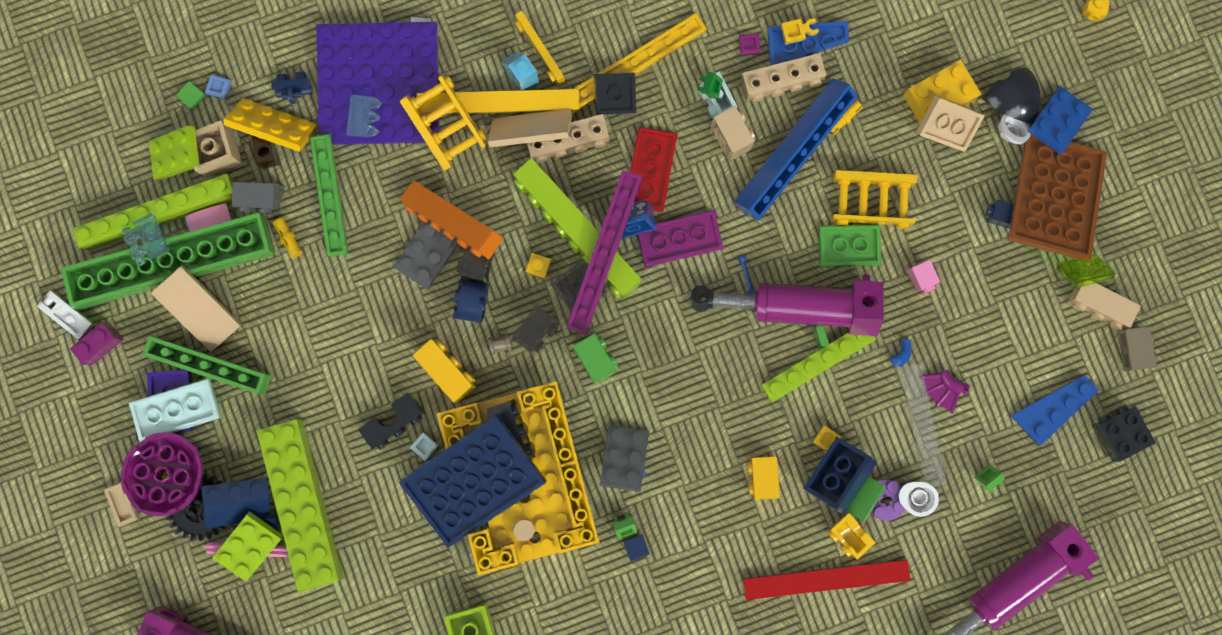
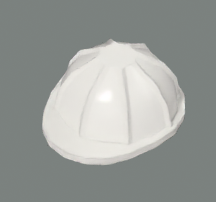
M1007 115L1002 116L999 123L1001 137L1006 142L1013 144L1025 143L1031 135L1028 132V124Z
M909 482L903 485L899 491L900 503L914 516H928L938 506V493L928 483Z

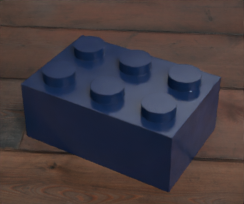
M836 436L803 489L844 515L877 462L871 456Z

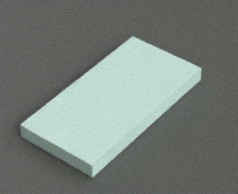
M209 378L129 403L139 442L155 433H174L221 418Z

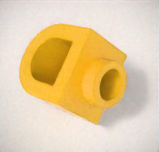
M1088 0L1083 7L1081 15L1086 16L1092 21H1101L1107 16L1109 0Z

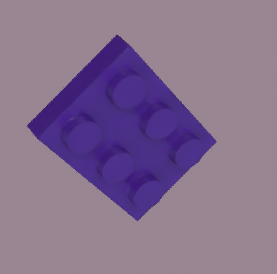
M187 370L147 373L148 397L191 384V372ZM193 427L180 430L177 432H190L193 431Z

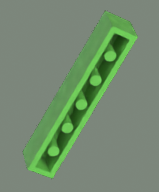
M153 336L148 337L142 353L143 356L261 395L266 394L272 375Z

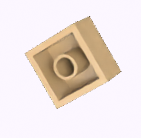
M736 106L714 116L711 124V129L728 161L749 152L755 142V135L752 129L747 128L744 123L746 121L745 116L741 110H737Z
M222 120L195 130L199 167L194 168L195 172L207 178L242 164L233 129L225 126Z

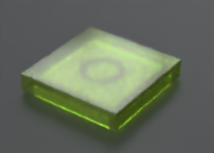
M1093 254L1088 262L1073 259L1057 263V270L1075 288L1115 278V272L1096 254Z

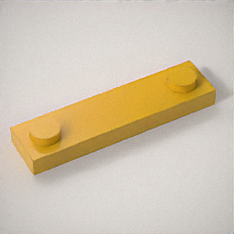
M521 10L515 14L517 22L514 24L520 33L524 32L548 69L546 74L551 82L555 81L560 86L565 83L564 75Z

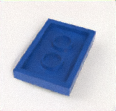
M1059 86L1032 123L1028 132L1061 155L1093 109Z

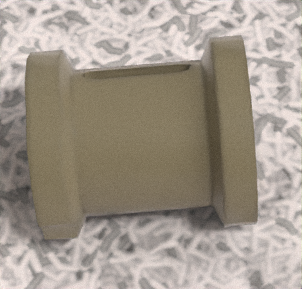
M509 334L493 339L492 337L488 338L492 355L505 350L512 351Z

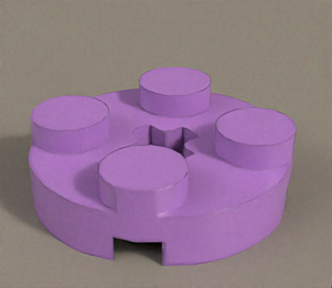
M888 479L876 480L885 485L886 488L870 514L884 521L898 518L906 510L899 501V491L902 487L897 482ZM883 494H886L887 497H890L888 505H885V503L880 502V500L883 499Z

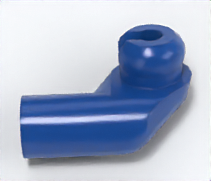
M901 340V352L897 355H892L890 358L893 366H903L910 359L911 340Z

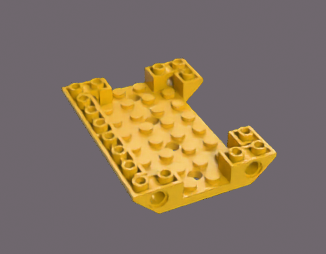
M557 381L481 403H474L437 413L445 448H448L489 419L486 409L515 399V402L521 408L522 413L520 415L522 421L528 427L529 433L527 435L529 440L533 442L536 449V457L531 460L547 480L544 485L530 493V500L527 503L518 501L488 521L489 528L468 534L478 576L516 566L525 561L599 543ZM520 520L530 521L535 531L540 534V541L533 543L530 539L527 541L517 539L513 532L514 525Z

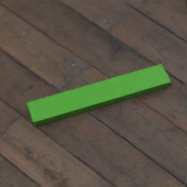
M331 134L310 137L327 257L347 255L349 253Z

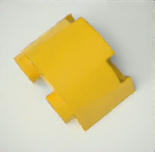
M846 513L827 533L834 542L839 541L843 545L840 549L848 557L853 555L857 560L875 544L874 540L859 526L850 513Z

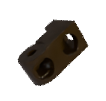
M252 135L256 163L263 170L280 165L273 142Z

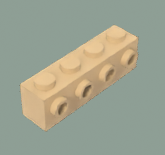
M818 53L744 72L740 79L746 101L752 100L757 102L763 100L765 96H780L784 91L791 90V92H796L803 89L804 86H819L826 78V72L821 54Z
M602 114L571 122L569 138L527 143L531 158L536 163L547 161L552 156L561 158L568 155V152H584L587 150V147H603L609 142V134Z

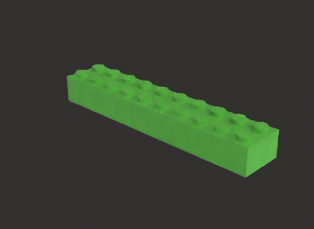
M255 213L62 267L61 272L70 307L81 310L156 289L182 265L194 277H199L274 256L276 253L266 216L261 213Z

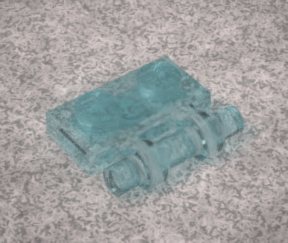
M152 213L133 222L136 230L131 231L130 227L122 229L123 239L129 245L130 255L138 266L145 264L144 254L147 253L148 257L153 259L170 250L159 223ZM140 238L143 245L138 247L136 241Z

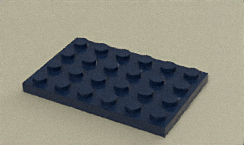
M496 414L401 479L399 484L449 548L544 485L547 480L498 414Z

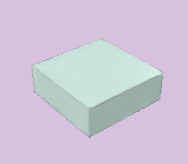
M423 432L410 448L426 461L438 448L439 444Z

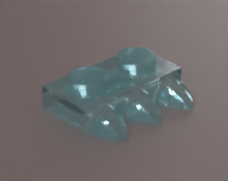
M351 94L346 135L363 138L376 135L379 131L370 123L378 121L380 117L371 109L378 108L382 103L371 96Z

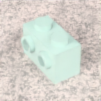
M717 72L716 74L723 79L720 72ZM724 79L718 99H711L699 91L703 100L706 99L709 104L707 108L712 118L734 106L737 108ZM701 81L700 87H703L704 82Z

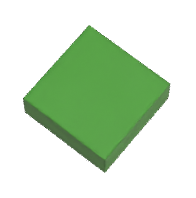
M190 81L176 94L192 110L206 96Z
M821 325L813 328L818 348L829 345L824 326Z

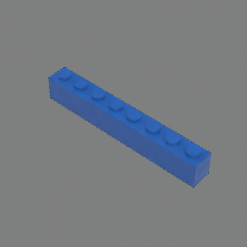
M834 78L829 82L734 201L744 214L758 221L761 219L858 97L850 84Z

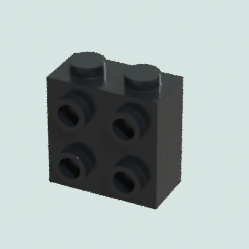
M1122 405L1115 409L1116 413L1110 416L1105 414L1097 418L1098 422L1092 425L1112 462H1121L1156 443L1136 406Z

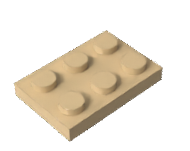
M935 95L916 133L965 152L985 116L977 111Z

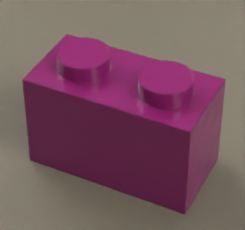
M101 323L72 346L70 350L82 365L93 366L124 339L111 324Z

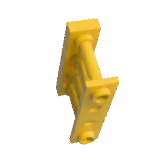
M442 73L438 77L441 83L416 98H411L407 94L401 98L400 103L445 171L452 166L451 160L457 154L479 142L482 148L485 147L487 136L482 129L478 130L453 90L454 83L449 76L445 77ZM446 90L451 98L450 102L427 116L420 113L418 108H420L422 103ZM457 107L463 118L442 131L433 133L429 127L431 122ZM468 125L473 136L450 150H444L440 144L442 140Z
M836 170L833 173L832 182H838L840 192L839 214H834L831 217V222H836V225L841 226L848 225V223L897 225L898 229H909V226L916 223V219L907 218L908 189L917 183V175ZM850 183L858 184L860 187L859 216L847 215V196ZM870 184L878 185L880 188L879 217L867 216L868 187H870ZM890 185L898 186L900 189L899 218L887 217L888 188H890Z

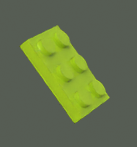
M185 126L149 141L154 180L161 181L199 167L194 126Z
M248 512L212 559L247 582L279 543L283 535L251 512Z

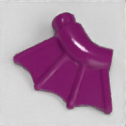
M949 370L937 374L919 376L925 385L924 394H928L933 398L936 407H944L951 414L954 413L959 395L961 393L966 395L969 392L970 385L953 378Z

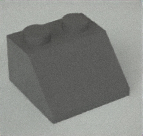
M233 182L232 207L239 208V212H252V208H259V212L272 213V209H279L285 186L274 183Z

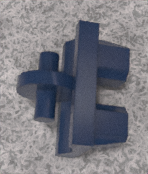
M304 71L297 72L295 79H289L286 74H277L276 81H271V87L274 89L276 97L289 99L291 104H296V98L313 94V89Z

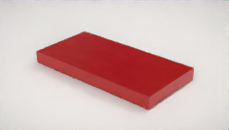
M638 127L630 173L642 176L643 179L634 203L640 200L648 201L653 207V211L663 213L678 134Z

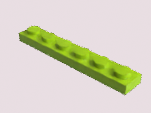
M848 332L761 386L772 403L875 341L876 338L874 336L849 335Z

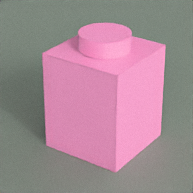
M931 260L907 270L917 292L923 290L924 293L936 289L935 285L940 283Z

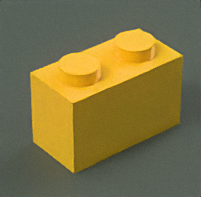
M777 456L750 458V462H747V473L751 475L752 483H748L749 495H753L754 500L780 498Z

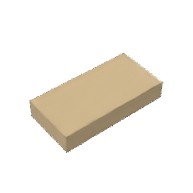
M121 482L103 489L118 528L140 519L137 510L131 505L127 495L123 493Z

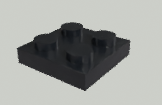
M635 73L594 74L596 115L636 113Z

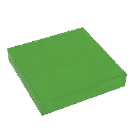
M868 477L846 512L865 522L886 486Z

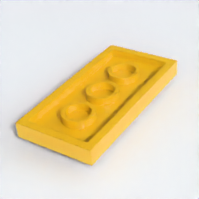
M244 98L224 118V125L298 152L302 150L310 140V137L317 131V124Z

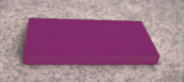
M714 210L656 223V230L637 235L645 268L724 249Z

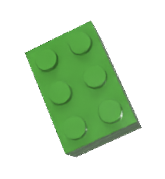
M594 333L573 346L595 385L616 373L618 364L612 354L607 355L605 352L607 345L601 336L597 338Z

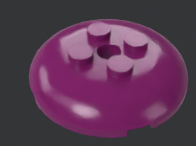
M155 433L145 437L146 439L138 445H134L127 454L121 470V485L123 493L127 495L131 505L136 510L151 516H168L184 509L197 495L203 480V463L196 447L186 438L174 433ZM166 470L168 476H166V478L163 480L162 475L163 472Z

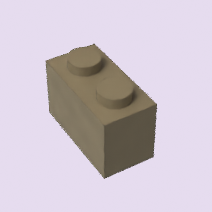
M1150 327L1118 331L1124 371L1157 367V354L1153 348L1154 335Z

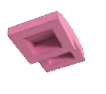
M225 203L187 215L185 220L189 232L230 221L231 217Z

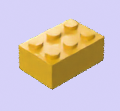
M959 60L910 87L903 96L917 120L921 123L935 95L961 106H966L975 101L981 93L963 62Z
M430 339L412 356L454 403H459L476 388L474 385L476 380L469 372H463L460 369L463 365L456 357H450L447 354L449 349L443 342L439 340L436 342Z

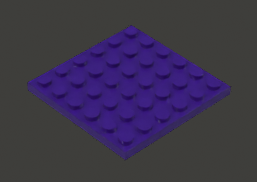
M438 23L316 24L319 135L331 134L333 145L426 143L400 103V100L407 94L411 98H416L417 93H424L439 84ZM440 117L431 122L429 126L433 133L440 132Z

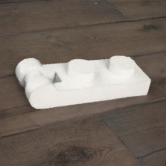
M49 290L46 294V299L40 301L37 305L39 309L78 340L85 337L95 325L75 308H71L70 304L53 290ZM53 302H55L56 305L52 309L51 305L53 304Z

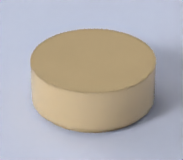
M528 520L518 521L513 528L515 537L521 541L531 539L535 531L533 524Z

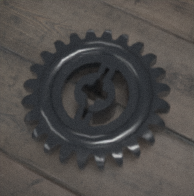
M203 474L201 487L222 484L221 480L215 483L214 476H211L208 480L207 474ZM201 487L195 498L186 506V511L184 508L166 518V520L174 521L169 526L170 528L178 527L175 534H180L184 531L182 538L185 539L190 535V541H194L197 535L199 541H203L205 535L207 539H211L212 532L214 535H219L218 528L225 529V525L205 528L202 498L199 494ZM199 504L200 508L195 510V507ZM188 515L191 517H198L199 522L191 520L188 517Z

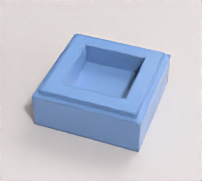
M211 74L205 94L226 100L232 81Z

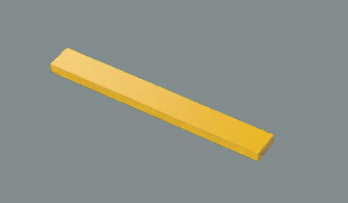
M695 13L598 74L635 73L636 75L706 32L707 28L698 14ZM593 76L574 88L579 90V110L595 101Z
M578 89L455 92L468 113L579 110ZM439 93L422 103L418 109L422 115L430 114L450 102L451 98L448 93ZM456 107L446 114H460Z

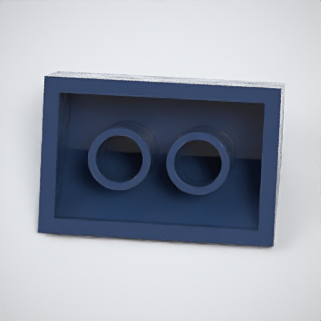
M267 478L201 487L205 528L238 524L248 512H251L256 517L269 515Z

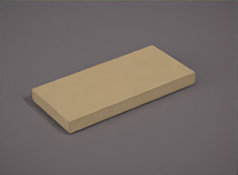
M571 109L493 118L488 138L489 147L569 138L572 119Z
M183 265L151 293L210 352L241 326V323Z

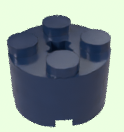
M460 278L458 290L460 291L456 290L454 303H457V307L455 306L453 318L482 323L488 299L489 284Z

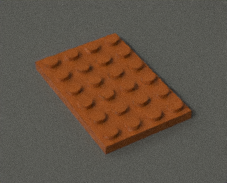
M1031 134L1024 143L1007 240L1088 262L1092 257L1107 151L1070 142L1065 151L1060 155Z

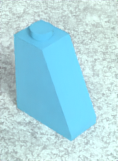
M516 51L501 61V64L520 91L532 90L539 85L537 70L524 53Z

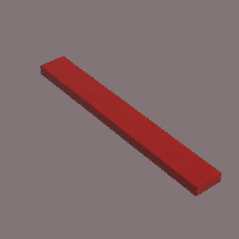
M905 559L743 578L745 599L752 600L910 581L908 560Z

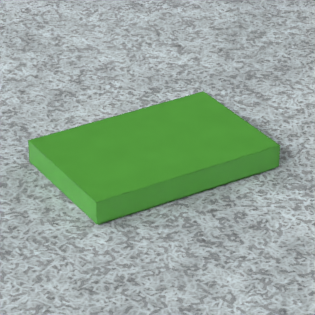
M880 225L818 227L820 267L882 265Z

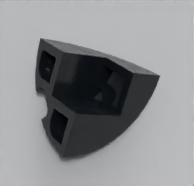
M1023 67L1011 71L1007 80L1003 82L998 80L988 90L982 100L1007 116L1032 124L1039 111L1041 96L1040 87L1035 75L1028 67Z

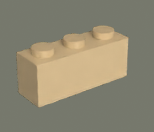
M1087 278L1077 281L1068 300L1075 309L1082 312L1087 311L1092 314L1093 318L1100 321L1105 320L1110 323L1112 328L1117 330L1131 328L1141 305Z

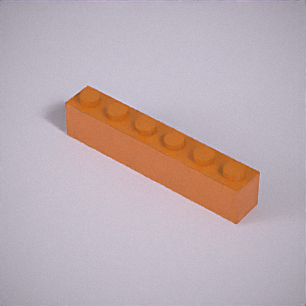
M414 180L399 199L405 204L404 209L413 215L415 212L418 213L417 217L425 223L429 220L431 222L429 225L437 231L443 229L445 236L451 240L456 238V243L465 249L469 246L471 248L469 251L479 258L483 255L490 259L503 241V238L494 230Z

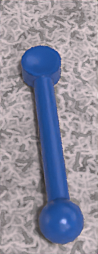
M741 255L738 260L742 264L746 278L747 294L755 295V289L752 288L745 263L746 257Z

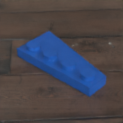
M848 21L809 25L810 29H818L819 32L814 36L805 34L806 39L804 41L787 45L784 42L781 26L768 27L770 66L803 58L848 43Z
M1082 375L1009 416L1038 446H1041L1099 390L1085 375Z

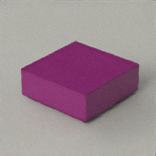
M759 33L739 35L740 56L760 55Z

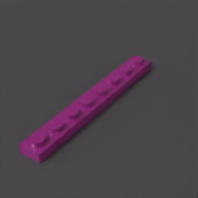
M622 170L566 327L570 330L584 335L588 333L642 182V176Z

